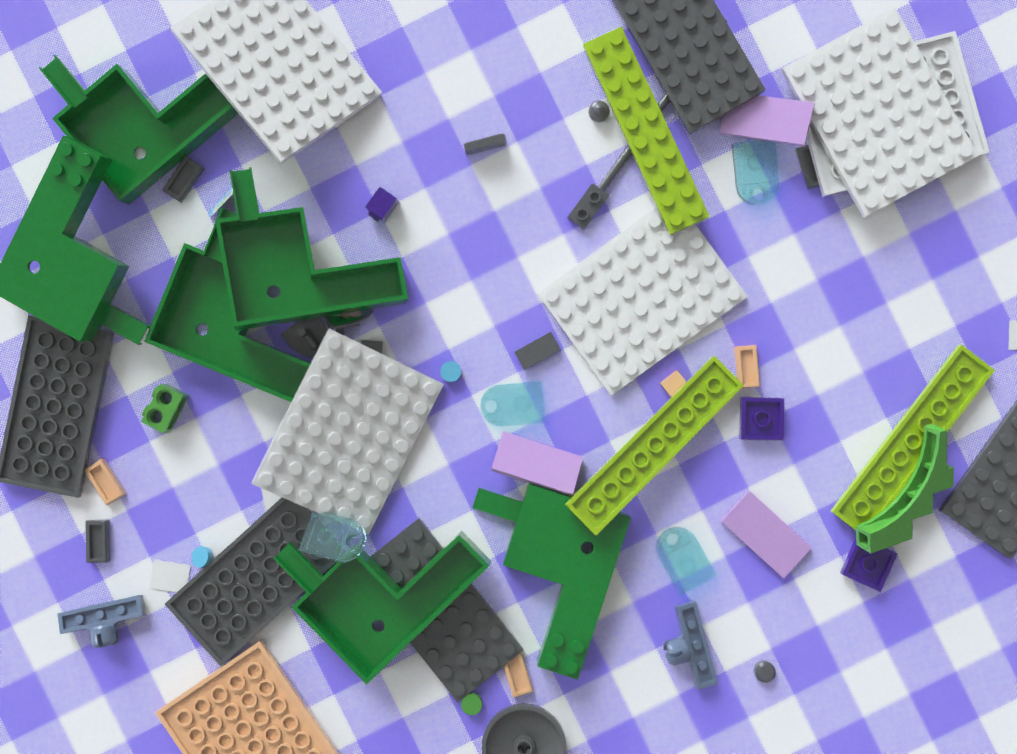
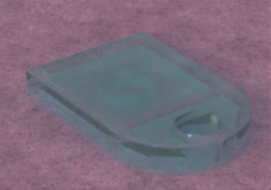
M760 140L733 143L731 146L735 187L739 197L751 205L767 203L776 195L779 189L776 143ZM754 189H761L764 196L761 200L753 196Z
M542 382L499 384L490 387L481 398L480 408L483 417L490 424L500 427L545 423ZM489 400L495 401L497 404L496 411H486L485 403Z
M313 511L298 551L333 561L348 562L355 559L363 551L366 543V533L364 528L351 518L324 512L319 514ZM358 537L357 544L354 547H350L351 539Z
M671 527L660 534L656 543V552L680 596L717 576L697 538L688 529ZM672 533L677 534L678 541L673 545L668 544V535Z

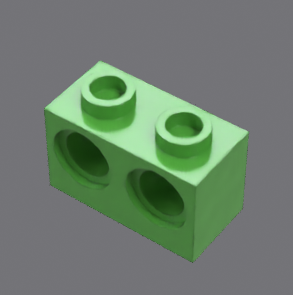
M160 384L152 393L153 399L150 405L148 404L142 412L144 417L141 422L162 433H170L189 395L169 384ZM167 393H170L172 396V401L169 404L165 401ZM158 411L162 414L161 422H158L155 418Z

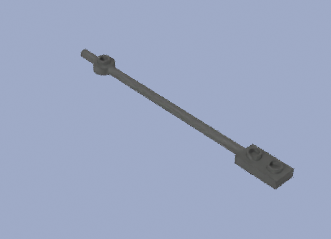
M666 94L658 103L661 112L670 102ZM628 145L598 187L592 183L567 218L581 229L585 230L609 197L604 191L632 154Z

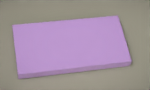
M758 95L725 114L719 133L726 136L805 147L815 104L813 102Z
M503 431L491 471L572 497L583 457Z
M749 490L720 520L782 578H785L812 548Z

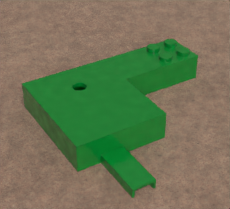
M55 54L53 55L55 59L44 68L39 67L40 71L68 104L52 119L67 137L76 139L112 159L103 182L120 202L128 205L179 164L185 155L191 154L238 114L206 73L160 111L130 73L119 64L114 65L86 90ZM138 148H144L146 151L143 159H137L135 156Z
M63 135L0 263V297L80 342L92 341L100 325H103L133 343L142 345L141 340L147 328H150V325L111 304L130 266L75 236L112 159L76 139ZM33 261H37L40 265L39 272L35 274L30 270V264Z
M249 167V169L238 171L229 170L237 216L215 219L235 331L407 303L408 294L401 257L315 270L304 208L299 207L259 213L252 168ZM271 286H276L279 288L280 294L276 298H271L268 296L267 290Z
M221 207L217 219L235 217L237 213ZM215 223L204 251L189 244H183L144 342L292 402L311 362L246 336L248 329L235 331ZM202 323L208 326V332L203 336L197 332L198 326Z
M528 483L523 501L479 487L472 508L516 522L503 559V566L561 584L537 657V667L578 680L631 516L620 511L595 536L564 505L571 498L570 496ZM584 542H591L593 544L591 553L586 554L582 552L581 545Z
M462 530L402 588L358 543L324 576L291 542L273 558L306 592L291 608L366 685L476 580L491 563V560ZM375 620H381L384 623L382 631H376L373 628Z

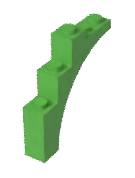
M934 424L924 426L922 449L912 476L904 489L888 507L872 519L856 526V545L869 553H874L913 539L912 520L933 513L934 493L954 487V467L947 465L946 429Z

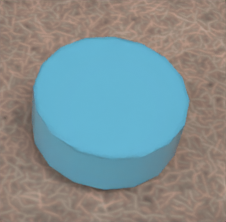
M453 361L444 363L440 370L442 378L448 382L458 380L462 372L459 364Z
M203 546L195 548L191 556L193 565L198 568L207 566L213 559L211 549Z

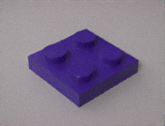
M740 397L739 439L783 441L784 398Z
M855 538L840 574L881 592L898 553L887 548L869 553L856 545Z

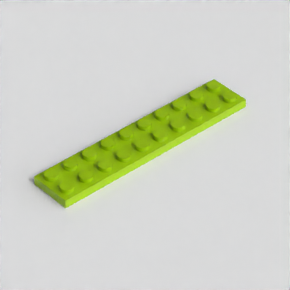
M622 26L584 43V51L669 235H673L710 217Z
M962 344L957 345L830 512L856 531L857 525L872 519L888 507L904 489L914 472L922 449L924 426L934 424L946 429L948 432L995 370Z
M715 355L712 356L564 505L596 536L744 385Z

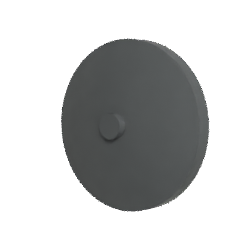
M528 703L514 704L499 711L488 723L482 739V754H567L566 737L559 721L546 709Z

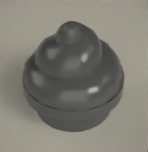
M600 100L593 102L588 110L589 117L594 122L605 121L610 113L607 103Z

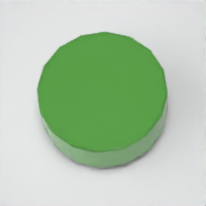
M474 692L466 695L461 701L462 710L468 715L479 713L482 708L480 695Z

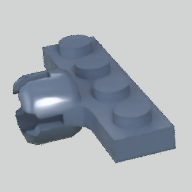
M137 595L57 613L60 634L88 629L91 635L92 646L94 648H101L118 643L117 625L119 622L146 616L143 595Z
M693 600L674 606L681 632L678 637L667 640L663 644L664 651L668 650V653L665 654L667 661L673 666L689 662L695 687L698 690L718 684L697 602Z

